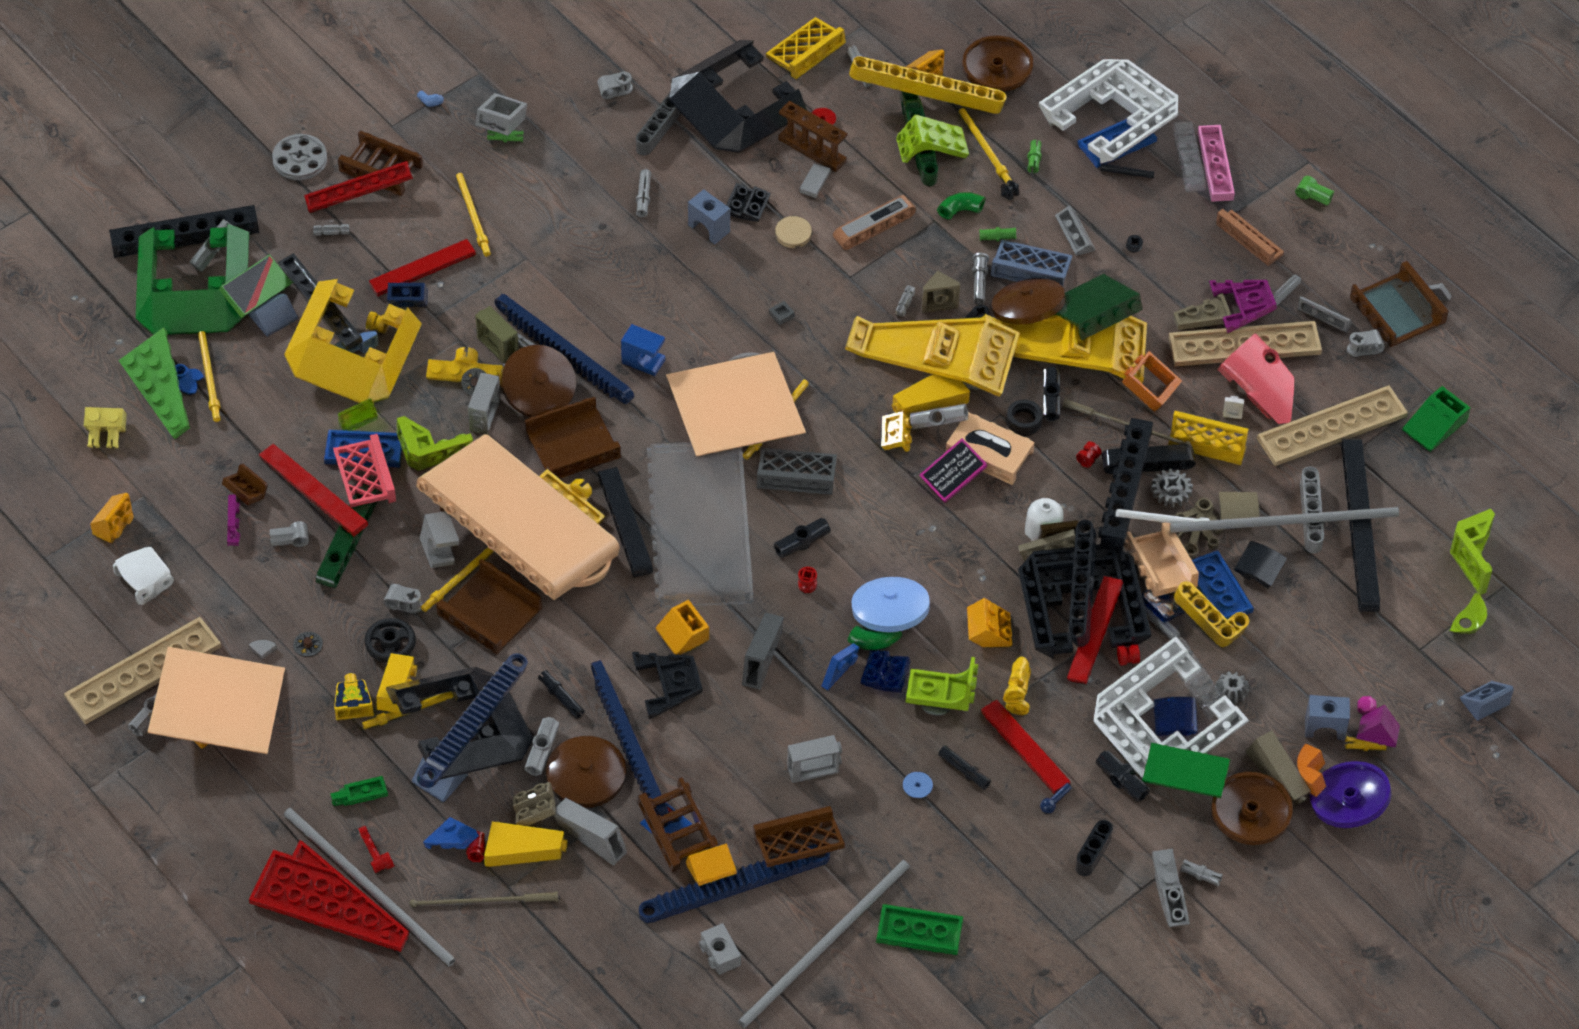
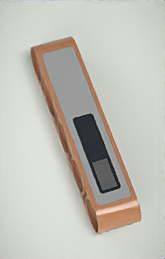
M901 195L840 226L834 231L833 238L844 250L851 249L909 219L915 214L916 207L905 195Z

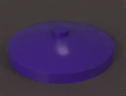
M1351 761L1337 764L1324 771L1322 775L1326 784L1325 789L1317 797L1310 794L1313 811L1320 820L1334 827L1354 828L1377 819L1387 809L1392 793L1388 777L1380 768L1366 762Z

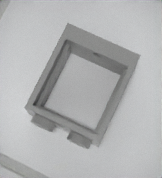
M494 93L477 109L475 125L508 136L525 120L527 103Z
M486 373L480 374L468 406L469 427L471 431L488 434L501 400L499 376Z
M834 735L788 745L787 768L792 783L839 773V765L842 764L840 756L842 754V747L840 742H836Z

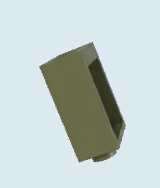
M488 306L475 315L477 339L505 364L509 357L519 350L518 332L491 306Z

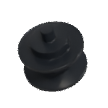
M1008 180L1007 185L1002 184L1000 187L1001 196L1008 200H1012L1013 195H1019V184L1012 180Z

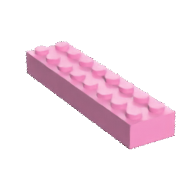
M1221 125L1198 126L1197 134L1211 202L1234 200L1235 192Z

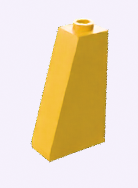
M932 374L893 395L892 409L895 413L903 411L910 418L911 413L969 403L970 390L962 381Z
M492 821L484 854L485 866L493 867L561 859L562 852H566L568 840L564 839V831Z

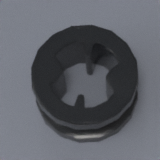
M1138 235L1129 236L1126 243L1127 250L1133 253L1139 252L1142 249L1143 239Z

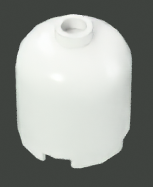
M1050 498L1035 500L1030 505L1025 522V534L1031 539V542L1039 539L1040 525L1063 522V509L1061 505Z

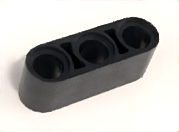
M1100 820L1095 824L1077 855L1075 868L1079 875L1089 876L1094 871L1111 842L1113 832L1111 822Z

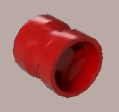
M1089 441L1084 445L1083 450L1076 454V459L1083 467L1089 468L1094 464V460L1101 456L1102 450L1096 443Z
M803 567L798 572V588L801 592L812 593L817 588V571L812 567Z
M1137 644L1130 647H1117V658L1120 666H1125L1127 663L1140 664V651Z

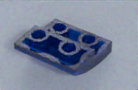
M870 650L860 683L882 691L901 693L911 660L908 656H891L889 651Z
M1166 697L1154 699L1155 732L1158 737L1174 734L1176 731H1179L1182 736L1198 733L1195 698Z

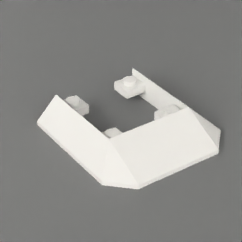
M1103 59L1039 102V107L1050 126L1056 125L1063 131L1076 123V117L1071 113L1092 99H1095L1100 104L1113 99L1132 113V115L1127 117V123L1132 126L1130 129L1111 142L1099 136L1088 144V150L1100 158V164L1114 160L1178 116V95L1130 60Z
M1174 637L1097 695L1094 723L1142 779L1151 743L1206 754L1249 722L1247 717L1237 706L1232 704L1226 695L1209 707L1218 720L1189 742L1186 741L1179 731H1176L1161 742L1140 716L1155 706L1154 702L1146 694L1148 691L1175 671L1186 682L1202 671L1201 667L1191 657L1188 650L1177 637Z

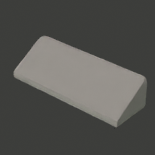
M1070 205L1055 215L1076 256L1096 250L1076 211Z
M1300 296L1298 310L1347 333L1352 325V321L1349 318Z

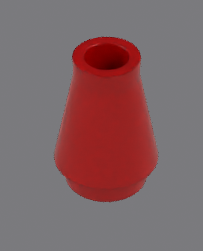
M477 831L479 836L466 850L467 857L472 862H481L484 859L486 850L485 834Z

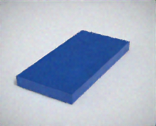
M1125 119L1078 140L1077 145L1096 168L1101 167L1100 158L1088 150V144L1099 136L1111 142L1132 126ZM1152 133L1114 160L1157 142V136Z
M328 430L324 464L338 465L333 448L370 440V435L378 434L387 466L400 468L402 447L396 433ZM362 448L358 452L366 454L369 448ZM347 452L339 454V456L346 459L350 455ZM354 456L351 461L359 463L362 458ZM365 461L362 466H372L373 463Z
M1218 550L1192 559L1199 572L1196 588L1227 620L1237 612H1243L1246 615L1253 613V606Z

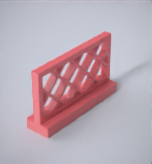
M378 434L370 435V440L333 448L350 507L388 499V503L396 502L395 488ZM362 448H369L366 454L358 452ZM344 452L350 453L347 459L339 456V454ZM354 456L362 458L359 463L351 461ZM365 461L373 463L370 468L362 466ZM347 465L354 467L351 473L344 470ZM358 470L366 472L363 477L355 474ZM370 474L378 477L374 482L367 480ZM354 479L359 482L356 486L348 484L349 481ZM363 483L370 486L367 491L359 489ZM376 488L382 491V494L374 495L371 492ZM355 493L363 495L360 499L353 500L352 498Z

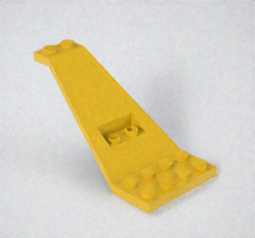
M987 314L981 317H987L1020 332L1013 357L1106 371L1124 379L1126 377L1124 375L1125 371L1130 366L1134 367L1136 365L1134 363L1135 359L1140 354L1145 355L1147 323L1133 316L1084 340L1080 339L1077 326L1058 315H1053L1036 323L1023 325L1008 324ZM1144 365L1134 375L1141 383L1144 382Z
M856 316L845 350L861 357L967 382L1000 397L1003 393L1020 332L987 317L872 323Z

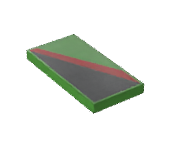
M269 254L222 285L219 291L240 317L243 318L289 287L292 281Z

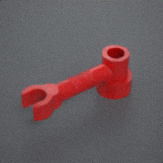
M366 826L358 828L359 834L373 859L370 862L373 871L377 873L381 870L395 867L388 852L382 855L379 854Z

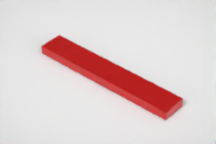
M408 161L306 194L304 198L309 213L412 180L413 177Z
M465 239L369 280V285L376 296L379 297L388 292V283L414 282L475 256L476 252L468 239Z
M1103 577L1092 607L1089 642L1087 645L1077 648L1067 676L1068 681L1087 685L1123 585L1122 580Z
M997 699L981 709L982 715L1053 794L1066 783L1070 784L1071 781Z

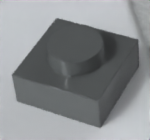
M785 301L769 309V314L779 325L795 317V312Z

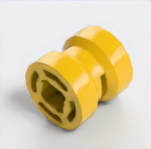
M371 311L366 320V329H375L385 334L389 325L382 322L384 314L378 315L376 312Z

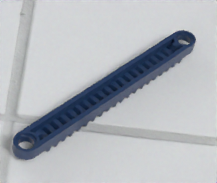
M501 294L494 300L498 310L507 316L508 322L512 321L513 326L518 325L519 330L523 329V333H528L529 338L533 337L534 341H539V345L551 347L563 354L573 369H576L577 374L582 373V377H587L588 382L592 381L593 386L598 385V389H603L604 394L609 393V398L615 397L623 404H628L634 399V393L628 385L510 297Z
M514 653L503 662L502 666L499 667L498 671L495 672L494 676L483 687V690L480 691L479 695L476 696L475 700L472 701L471 705L468 706L467 710L464 711L463 715L460 716L459 720L448 731L446 737L444 736L442 742L440 741L438 747L436 746L434 752L432 751L417 775V782L422 787L431 788L437 784L523 675L528 664V660L524 655ZM518 661L522 666H514L512 662ZM430 774L433 779L427 780L422 775Z
M601 660L592 662L590 665L595 680V690H597L598 697H600V701L603 703V708L606 709V715H609V721H611V726L614 728V733L617 734V739L620 740V746H623V753H625V757L628 759V764L631 765L634 778H637V784H640V791H642V794L646 792L648 798H656L662 794ZM666 803L655 806L654 810L657 816L669 813Z
M814 844L808 846V848L814 849L817 848L819 845ZM794 849L793 852H788L794 854L797 853L799 850ZM830 852L825 853L826 855L823 858L811 856L767 867L764 860L763 862L757 861L754 865L742 866L737 870V874L700 886L695 882L694 885L688 884L685 888L682 886L679 890L673 889L672 892H665L664 895L658 894L655 898L640 904L639 918L645 923H653L823 866L830 860ZM646 908H651L655 912L648 916L643 911Z

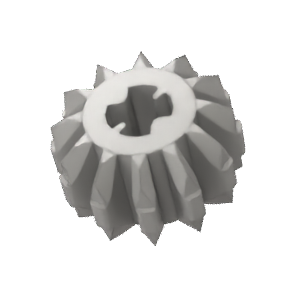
M1228 671L1226 675L1221 674L1220 678L1216 681L1215 692L1216 695L1220 696L1219 699L1226 695L1236 705L1238 701L1243 702L1248 695L1249 683L1245 681L1244 675L1238 676L1237 672L1231 674Z

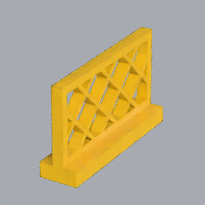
M815 17L765 54L768 59L790 71L791 77L797 79L846 43L845 31L841 27L835 29ZM815 24L820 26V28L811 29ZM820 33V36L811 37V34ZM808 34V37L798 38L800 35ZM808 42V45L798 46V43ZM810 42H818L815 45H810ZM796 43V46L786 47L788 44ZM798 51H805L803 54H798ZM782 52H783V55H782V56H775V55H774V54H776V53H782ZM786 52H795V55H786ZM785 60H793L789 64L785 62Z
M1174 411L1170 437L1184 442H1191L1194 454L1241 465L1246 451L1249 429ZM1177 418L1183 419L1186 422L1182 423ZM1197 424H1203L1205 427L1200 428ZM1191 426L1195 430L1190 431L1187 427ZM1215 428L1222 429L1223 431L1218 432ZM1206 431H1210L1213 435L1209 436ZM1234 433H1239L1243 435L1237 437ZM1228 435L1231 439L1227 440L1224 436ZM1172 441L1168 442V445H1181Z

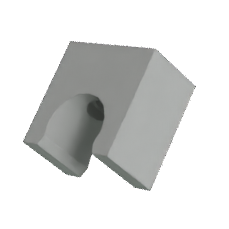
M446 511L425 514L420 541L430 567L454 565L455 559L451 546L459 545V538L450 515Z

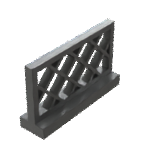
M761 448L757 472V488L833 495L837 454ZM765 455H773L775 458L768 460ZM792 457L793 460L787 462L784 458ZM807 458L811 459L812 462L807 464L803 460ZM830 460L832 463L825 465L822 461ZM778 461L783 464L779 468L774 465ZM799 463L802 467L795 469L793 465ZM818 465L821 469L815 471L811 467ZM767 467H770L772 470H764V469L767 468ZM826 472V473H828L829 475H820V474Z

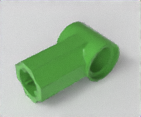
M1304 176L1295 189V193L1299 198L1304 200L1311 198L1325 205L1330 204L1334 195L1333 190L1317 184V181L1311 176Z

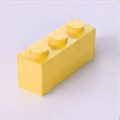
M390 654L376 696L377 710L401 713L398 705L392 703L386 687L412 681V677H415L417 673L414 657Z

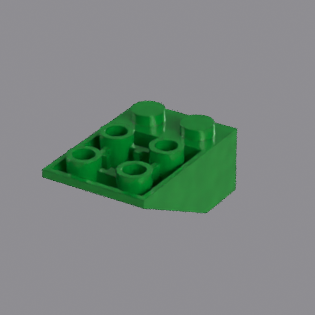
M1441 386L1428 397L1405 424L1402 431L1431 452L1468 421L1471 407Z

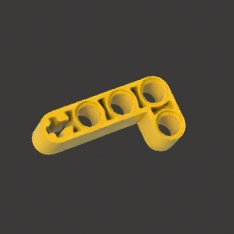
M1181 582L1174 593L1176 603L1218 646L1226 647L1244 633L1249 624V617L1243 612H1237L1227 620L1191 582Z

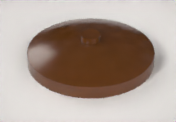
M1000 35L987 36L974 41L968 46L963 55L962 68L966 78L972 84L1006 92L1019 88L1028 81L1033 71V56L1023 43L1014 38Z
M1043 278L1026 279L1012 283L1001 289L993 297V314L998 320L1015 325L1031 324L1045 320L1055 315L1064 306L1066 301L1064 288L1058 282Z
M530 345L517 350L509 357L502 370L501 388L505 399L516 411L527 417H532L568 405L575 393L576 377L572 365L559 351L544 345Z
M578 736L564 741L553 750L546 765L547 782L551 783L553 794L559 800L563 801L567 798L584 808H592L611 801L619 794L626 780V763L620 750L611 742L596 736Z
M1242 772L1226 778L1222 798L1213 797L1211 811L1215 824L1227 837L1243 844L1261 845L1278 839L1287 830L1292 818L1293 805L1289 793L1276 779L1262 773Z

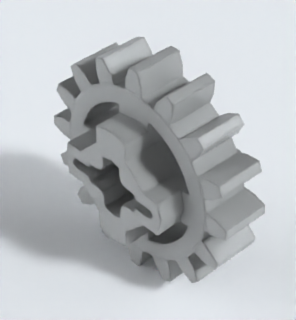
M1169 469L1168 473L1162 470L1161 475L1157 473L1155 479L1152 480L1151 492H1153V498H1158V503L1165 502L1164 506H1167L1168 503L1172 507H1175L1176 503L1182 506V502L1187 503L1188 498L1192 496L1193 484H1190L1191 478H1186V473L1181 475L1179 470L1173 472L1172 469Z

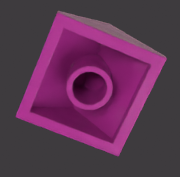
M1384 704L1361 717L1356 739L1396 748L1400 725Z

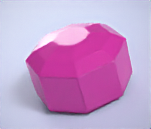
M1362 696L1357 702V711L1363 716L1377 708L1376 700L1371 696Z

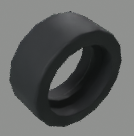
M1023 399L1013 402L1007 411L1006 422L1008 428L1021 436H1029L1036 433L1041 428L1042 409L1031 400ZM1019 412H1028L1034 415L1036 419L1031 423L1024 424L1016 421L1013 416Z

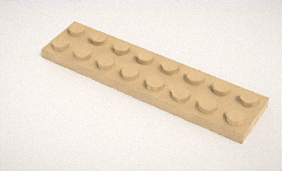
M1315 321L1246 326L1227 333L1225 328L1169 333L1168 337L1175 367L1223 363L1255 333L1271 349L1277 351L1279 358L1321 355L1322 348ZM1265 355V359H1273L1272 356Z
M1390 385L1262 432L1257 435V440L1274 466H1278L1342 442V439H1350L1406 418L1408 412Z
M198 617L64 693V696L86 725L158 684L168 647L211 654L221 648V643L202 618Z

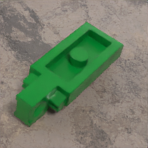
M383 776L345 784L343 788L339 789L340 791L330 793L333 806L343 804L348 806L388 796Z

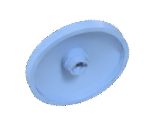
M883 577L872 580L862 585L852 597V613L854 618L864 627L879 632H898L912 628L925 619L930 609L929 595L926 589L919 583L902 577Z

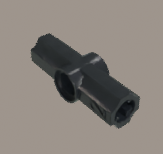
M1048 367L1043 371V418L1053 422L1060 419V370L1055 367Z
M821 517L806 526H797L794 529V533L775 542L773 547L776 554L784 558L797 550L808 549L810 543L830 533L831 528L826 519Z
M1103 751L1096 759L1095 763L1109 775L1112 784L1118 789L1123 788L1137 802L1144 800L1150 793V788L1136 776L1134 769L1127 763H1121L1110 751Z

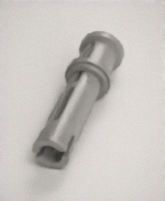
M982 252L973 255L974 267L972 273L975 277L973 303L976 305L985 304V281L989 273L987 268L989 256Z

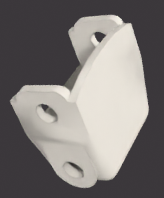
M145 547L128 553L115 560L113 564L114 574L122 576L136 590V602L141 605L156 598L174 582L169 568L152 547Z

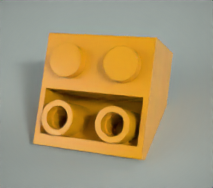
M942 49L929 51L906 67L942 76L945 51Z
M128 493L114 495L109 499L90 523L93 535L111 544L116 538L121 536L123 529L132 522L134 517Z
M986 598L967 607L970 641L981 647L1012 646L1010 612Z
M689 599L671 608L655 628L675 655H682L709 640V626Z

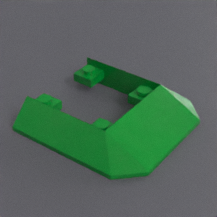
M227 224V227L210 228L211 248L227 247L226 276L209 277L208 290L173 291L172 278L156 279L157 250L174 249V230H155L153 227L140 235L135 318L149 332L154 335L163 327L167 330L168 335L196 334L201 331L205 333L228 332L243 319L219 291V288L248 269V231Z

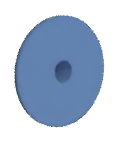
M922 772L910 773L903 780L904 791L914 798L927 796L933 788L931 778Z

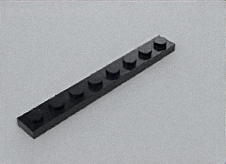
M293 253L279 261L278 264L309 302L318 282ZM330 301L322 320L348 351L362 343L363 339L335 303Z

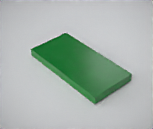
M1151 743L1142 781L1222 798L1230 759Z
M883 904L876 943L957 955L964 916Z

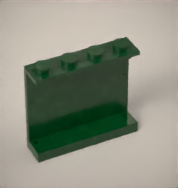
M1101 274L1065 292V304L1055 315L1077 326L1080 339L1084 340L1143 310L1140 293L1105 274Z

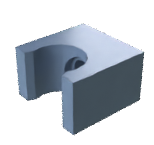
M703 189L688 202V226L694 228L701 222L709 232L710 242L716 244L730 232V208Z
M1310 695L1305 714V737L1312 738L1317 729L1332 728L1337 731L1338 740H1345L1350 719V698Z

